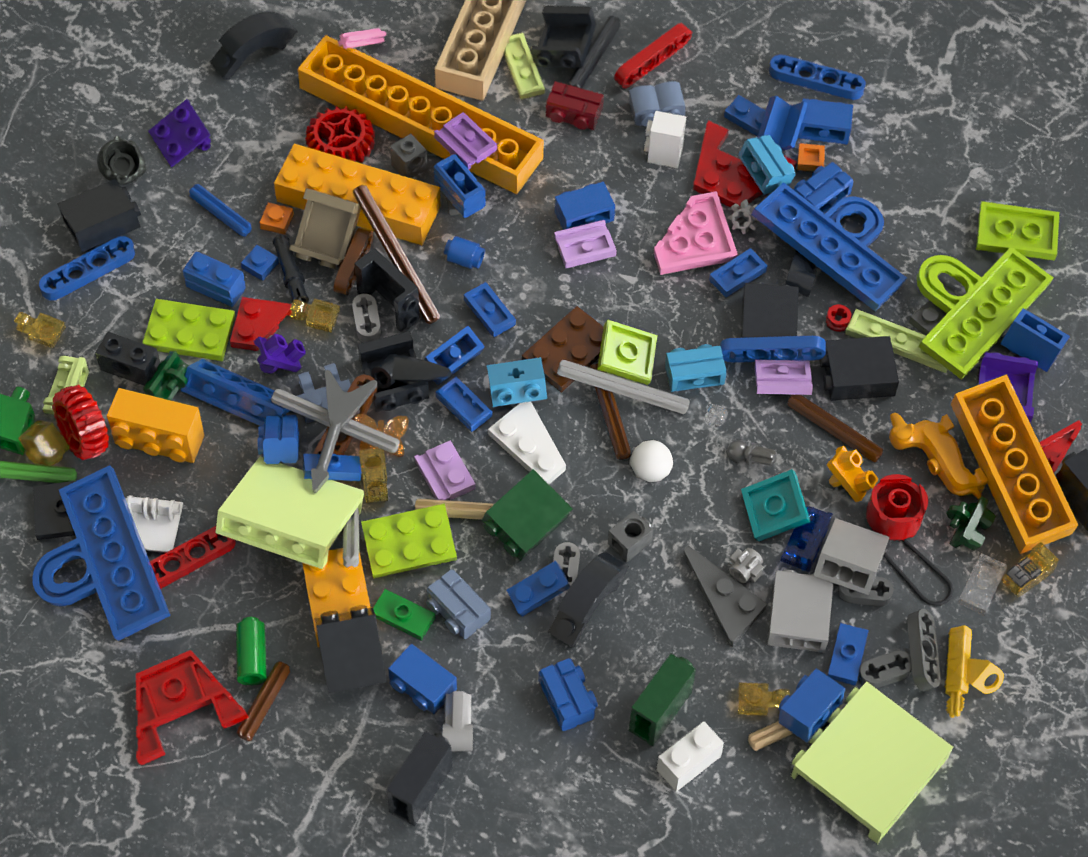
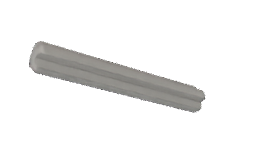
M358 508L343 528V565L347 568L359 565Z

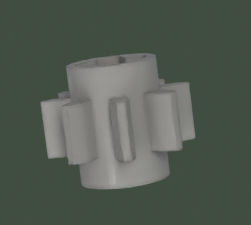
M747 200L741 202V207L738 204H734L731 207L734 213L727 217V219L732 220V229H742V234L748 232L749 227L753 230L758 228V224L755 222L757 219L751 215L754 208L758 205H748ZM744 212V216L748 217L749 220L746 221V218L741 217V214Z
M747 548L743 552L737 549L730 556L731 561L728 564L731 567L729 572L737 581L746 583L750 579L755 583L763 574L764 566L761 565L763 558L754 549Z

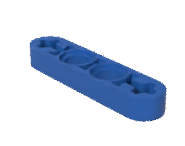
M776 55L770 61L769 73L776 80L850 100H857L864 94L865 80L859 75L786 55ZM803 70L811 73V76L802 77L799 75V72ZM831 77L836 82L827 84L823 81V78Z
M125 236L117 237L44 275L39 281L42 296L47 300L60 299L128 263L135 256L132 240ZM122 247L124 250L127 249V251L122 252L118 249ZM97 258L106 259L105 264L102 266H94L92 262ZM74 270L83 272L82 276L77 279L70 278L69 274ZM52 284L54 287L56 286L57 288L52 290V288L48 286Z
M819 336L728 338L720 342L723 360L732 363L755 362V360H819L826 354V341Z

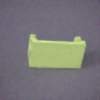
M60 356L58 371L50 394L43 402L46 404L43 407L44 413L54 415V410L52 409L53 397L61 389L78 384L81 387L85 386L89 374L85 358Z

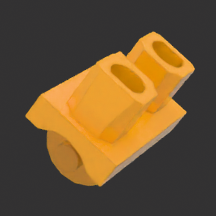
M844 446L836 449L835 456L827 463V467L833 474L829 479V483L832 487L842 485L855 502L862 501L867 491L874 488L878 477L873 471L868 470L864 472L861 469L862 456L857 450L847 451Z

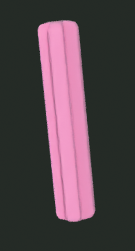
M379 28L344 33L340 35L338 44L345 49L379 44L384 42L386 33Z

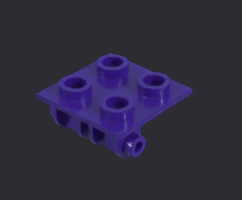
M188 99L148 130L170 167L176 165L196 147L203 151L211 147V139L209 138L211 134Z

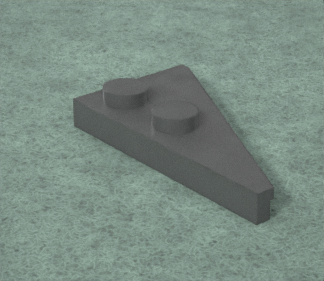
M688 545L684 549L687 564L691 572L694 571L708 605L714 610V616L717 622L721 624L727 636L728 644L733 647L766 610L767 603Z

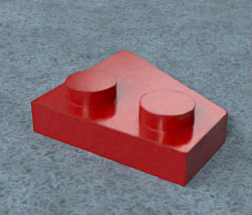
M242 297L230 339L231 347L258 351L259 347L254 344V340L258 337L267 339L279 329V323L287 315L289 317L292 315L293 304Z

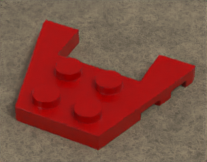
M708 121L693 190L701 194L717 192L720 203L730 208L734 204H738L741 207V202L747 200L748 204H750L763 194L740 159L719 150L727 139L729 130ZM784 156L788 163L793 165L795 170L797 161Z
M191 650L136 673V710L138 711V726H136L138 751H136V758L140 765L166 755L156 729L157 727L206 705L214 704L224 729L249 718L243 707L237 703Z

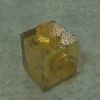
M37 420L18 438L27 450L26 456L34 464L55 465L62 460L63 454L70 448L53 422Z

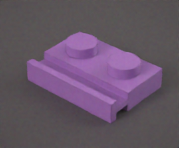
M464 112L443 125L441 130L434 131V138L452 155L456 154L468 170L474 163L478 164L497 151V143Z

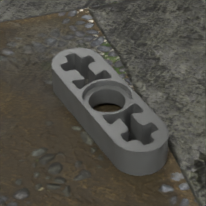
M920 609L908 615L907 624L913 680L921 691H927L940 685L941 676L935 621L928 610Z

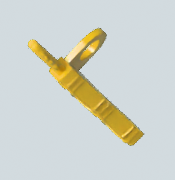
M965 625L951 628L949 631L945 693L950 696L947 701L946 711L951 718L959 717L960 711H963V701L965 699L961 695L968 694L969 684L982 693L989 694L996 691L1004 680L1003 671L989 660L970 659L972 630ZM991 674H996L995 682L990 686H984L986 678Z

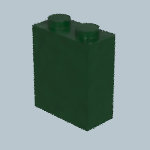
M533 469L488 509L481 521L484 523L485 530L491 536H497L502 541L507 553L512 557L516 556L521 561L568 518L573 508Z
M672 653L668 656L631 707L629 732L651 746L656 744L692 693L696 668L693 667L690 661L684 657H676Z

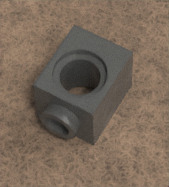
M412 134L390 146L391 165L401 176L413 178L427 169V150Z
M633 511L609 530L608 544L627 563L652 543L653 527L645 517H640ZM628 533H635V534H637L638 536H637V537H629V536L626 535V534H628Z

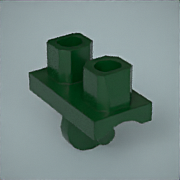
M170 351L165 360H162L158 365L157 372L152 379L147 381L143 391L147 395L171 401L179 388H184L187 385L188 380L185 377V373L189 365L180 359L176 351Z
M981 496L977 503H970L968 505L966 502H960L959 506L952 505L948 508L946 515L951 520L949 525L956 529L949 543L955 548L964 545L973 551L982 546L985 536L975 528L978 525L986 530L993 524L996 515L986 508L989 502L988 499Z

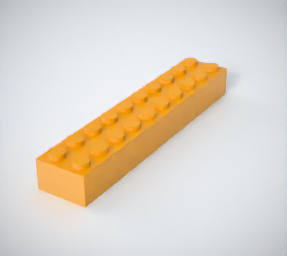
M327 35L323 37L298 68L300 89L335 106L337 105L341 109H344L346 106H348L350 111L357 108L359 114L365 113L367 120H370L372 124L402 139L412 134L427 151L443 159L452 154L434 138V131L441 130L443 125L464 112L497 143V151L478 164L474 163L471 165L469 171L512 193L518 194L543 160V139L354 48L345 49L343 46H339L337 40Z

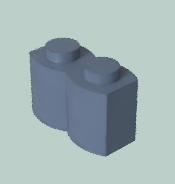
M664 82L656 86H638L629 90V103L635 125L647 126L648 120L653 121L655 111L685 116V103L679 82Z

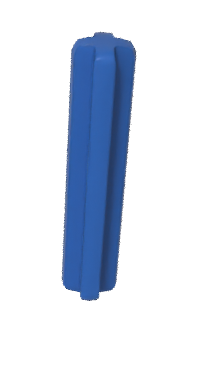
M195 184L190 188L189 193L193 200L239 235L245 237L251 232V223L201 185Z

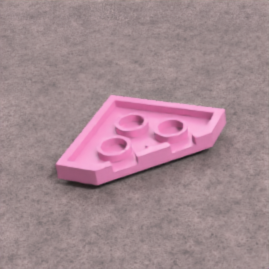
M717 192L691 196L682 213L678 214L668 228L666 235L654 247V256L660 275L726 263L738 256Z

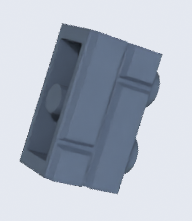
M452 569L427 588V606L435 615L440 613L446 619L445 624L454 635L459 633L464 639H467L491 619V608Z

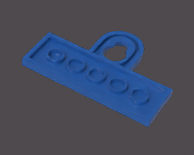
M783 183L756 206L751 214L875 312L907 279L906 276L868 248L881 233L884 227V219L880 210L866 199L845 197L824 214ZM853 213L858 214L865 219L863 231L855 234L850 233L841 226L840 220L844 216H851Z
M109 465L59 489L76 539L51 550L38 561L33 572V586L36 593L51 605L68 606L97 592L113 636L118 641L171 616L114 469ZM75 559H83L86 562V573L78 582H64L61 584L54 582V573L62 568L64 564Z

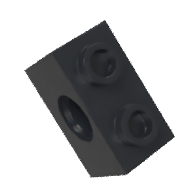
M111 332L106 333L95 352L101 371L143 386L152 379L160 364L156 348Z

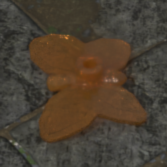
M366 414L355 415L354 421L399 439L400 443L397 451L391 454L403 457L405 452L400 438L408 428L409 419L407 416L392 418L384 428L383 420L378 421L377 427L375 420ZM360 441L359 444L360 453L365 456L374 453L378 448L364 441Z

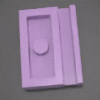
M605 220L554 232V239L557 242L565 268L616 256V248L609 230L606 228Z
M755 360L754 369L757 394L812 395L813 385L811 383L810 361Z
M451 440L427 450L423 455L414 456L415 463L436 500H452L475 489V482Z

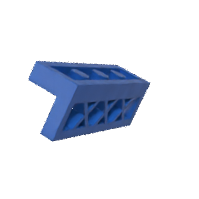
M201 359L187 366L185 377L188 383L184 388H181L182 392L254 424L264 426L266 416L279 415L282 418L283 415L291 411L272 403L271 399L275 390Z

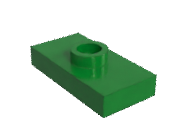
M387 589L383 591L373 607L376 619L421 641L436 618L434 612Z

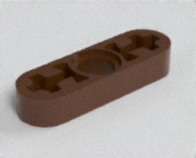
M361 227L357 229L336 275L334 292L347 296L350 294L356 281L354 263L369 252L373 240V231Z

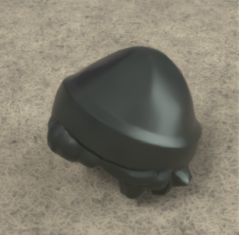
M115 136L104 144L97 156V165L103 177L109 181L116 179L119 185L131 184L144 175L147 170L145 159L138 145L132 140L121 139L120 136Z

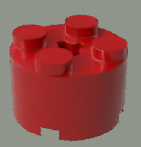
M892 474L883 477L874 486L867 505L866 519L869 526L874 532L890 537V540H904L914 537L921 526L928 507V496L925 489L920 484L918 486L912 482V478L906 475Z

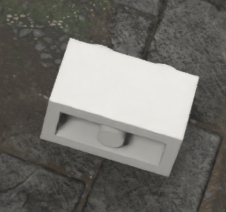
M655 111L653 121L648 120L646 128L647 138L644 151L648 152V163L678 168L683 149L686 116Z
M702 722L659 756L657 771L677 792L721 757L724 742L705 722Z

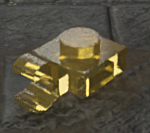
M314 299L312 305L300 300H293L290 308L292 311L291 318L300 321L306 319V326L332 333L340 312V305Z
M19 312L14 320L15 323H18L16 329L20 332L28 333L29 340L50 348L55 347L66 328L64 321L40 313L36 319Z
M739 682L738 714L768 715V707L778 708L783 698L790 695V690L777 689L768 692L769 684Z

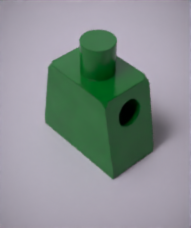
M15 387L11 397L0 394V448L23 455L26 450L35 421L32 405L27 402L31 394L25 388Z

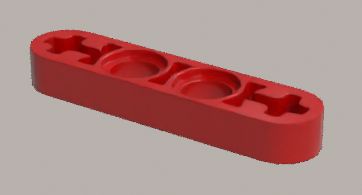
M682 23L677 24L620 66L614 75V80L624 89L630 87L683 48L689 42L692 31Z
M216 526L151 560L150 564L160 589L230 552L235 547L236 540L227 537L228 541L224 543L218 540L220 534L216 533ZM207 541H210L211 546L213 545V550H210ZM195 547L205 549L204 555L199 558L191 557L190 551ZM175 560L180 563V567L176 571L169 572L164 569V566L169 561ZM157 568L160 569L163 577H159V574L156 572Z

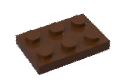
M576 306L522 355V360L541 357L545 380L562 393L575 380L557 374L561 360H567L586 367L594 364L600 356L604 327Z

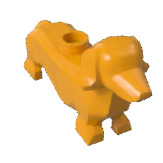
M898 413L890 415L893 428L890 430L889 439L895 449L903 450L909 447L923 449L929 458L927 465L933 475L938 474L952 494L957 496L973 494L977 499L981 497L980 492L984 490V485L987 484L988 479L981 467L977 468L973 475L964 466L955 438L948 432L954 428V424L947 414L942 416L938 423L923 420L914 425L912 423L907 424Z

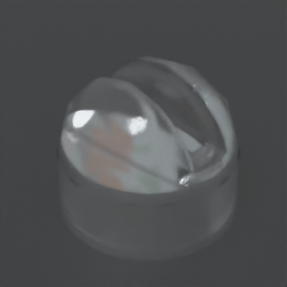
M709 404L704 416L705 421L708 425L713 421L715 422L714 427H719L724 424L729 412L719 405Z

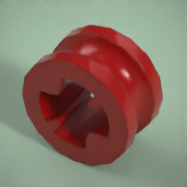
M837 304L831 306L827 312V326L837 332L846 330L851 319L850 310L844 305ZM837 315L842 316L840 321L835 320Z

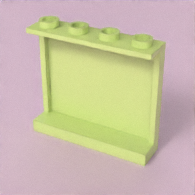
M260 456L219 508L216 533L323 569L327 564L329 548L357 508L360 515L364 490L334 480H327L317 493H313L312 479H304L303 470L282 463L266 464L264 457Z
M866 682L860 690L855 687L846 698L848 704L842 710L837 708L828 719L829 726L824 731L820 728L810 740L811 747L806 752L802 749L792 761L794 768L791 777L795 779L798 775H801L868 827L870 829L868 837L878 844L949 758L953 746Z

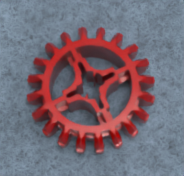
M336 105L334 110L331 111L326 107L324 114L317 112L316 118H311L305 137L308 148L363 163L364 157H370L371 149L374 147L375 132L371 121L367 120L365 113L359 114L357 108L350 111L348 106L344 109H339ZM353 131L356 132L359 135V137L355 136ZM321 138L325 139L328 144L322 142Z
M79 384L68 386L55 393L52 409L54 410V417L57 422L56 425L60 430V435L64 438V443L81 460L100 456L108 448L109 436L104 422L105 419L102 417L97 402L93 400L92 394L88 393L87 389Z

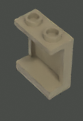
M306 188L303 199H307L295 244L290 245L289 250L297 252L295 256L297 258L311 261V258L314 257L321 260L320 265L335 269L336 264H342L352 242L361 207L358 203Z

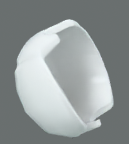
M650 440L642 442L634 448L629 465H631L636 477L648 482H656L669 475L673 466V458L669 449L663 443Z

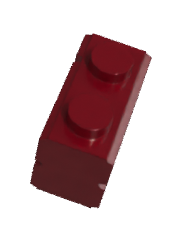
M555 81L546 102V117L556 123L566 122L573 124L581 130H595L603 110L604 95Z

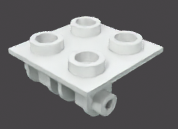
M127 496L125 499L145 551L166 553L172 550L175 544L183 502Z

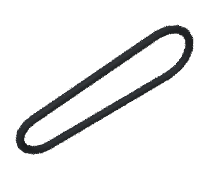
M906 539L901 541L948 584L949 593L944 600L934 602L924 597L888 554L884 552L883 556L925 603L939 606L947 603L952 598L954 590L949 578Z

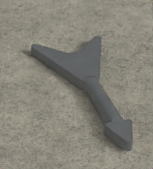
M325 371L330 427L317 467L311 470L313 493H317L329 478L327 470L340 430L345 427L377 388L376 380H372L352 392H344L331 371Z

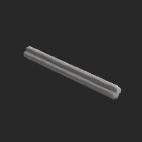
M561 360L557 370V374L677 413L685 414L689 407L690 400L567 360Z
M281 389L274 391L271 399L272 403L330 427L328 409ZM352 419L340 430V432L390 453H395L399 447V439Z

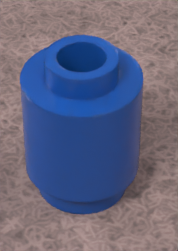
M455 236L453 240L449 239L447 241L444 254L447 255V261L469 269L473 267L479 268L484 258L485 248L480 247L478 243Z

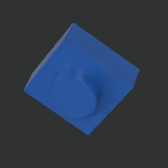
M256 245L241 262V267L263 281L278 265L279 260L274 254Z

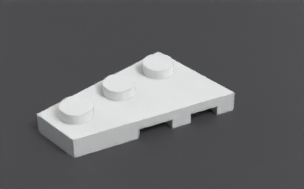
M531 401L519 403L488 429V435L527 471L530 472L534 469L548 484L566 470L564 460Z

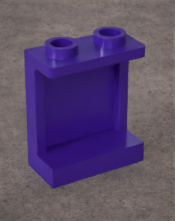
M985 352L979 366L977 385L1007 375L1031 424L1034 414V407H1032L1034 379L1038 368V361L1030 360L1026 357L1017 358L996 352Z

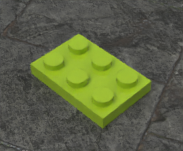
M981 201L976 250L1005 253L1012 247L1025 257L1055 261L1058 247L1060 212Z
M156 299L142 344L154 347L159 352L169 353L170 351H176L178 355L223 361L236 317L235 311Z
M445 504L361 522L373 579L457 560Z

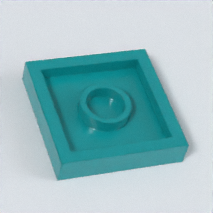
M793 469L741 489L754 538L758 542L810 522L798 478Z

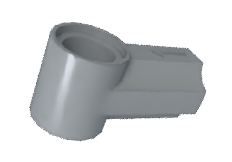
M453 691L450 694H446L445 724H443L442 736L449 741L452 751H473L471 694H467L464 691Z

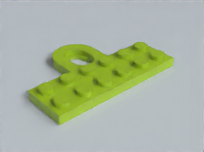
M1012 247L1003 254L983 277H980L959 260L950 256L936 255L926 259L918 271L916 278L917 286L924 297L947 314L920 342L918 347L962 380L983 357V354L988 352L1010 328L1023 308L1027 310L1051 284L1053 277ZM946 273L964 286L966 294L963 296L949 294L945 290L943 283L939 281L938 274Z

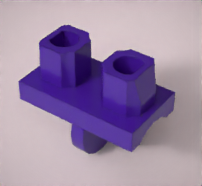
M274 334L269 339L258 337L254 340V344L259 347L261 352L257 361L264 373L272 374L278 368L297 373L302 368L299 359L306 354V351L301 341L293 339L287 345L285 338L279 334Z

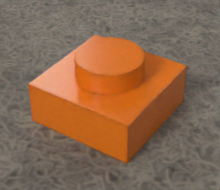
M799 143L797 170L814 172L818 167H824L825 146Z
M268 202L260 220V229L285 235L294 215L293 208Z

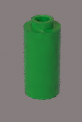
M256 617L243 618L241 622L236 624L237 682L243 685H259L266 681L265 624Z

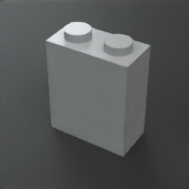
M835 518L821 551L814 576L869 595L890 537Z
M793 570L776 571L773 582L767 645L825 653L829 639L833 582L818 578L814 574H799Z

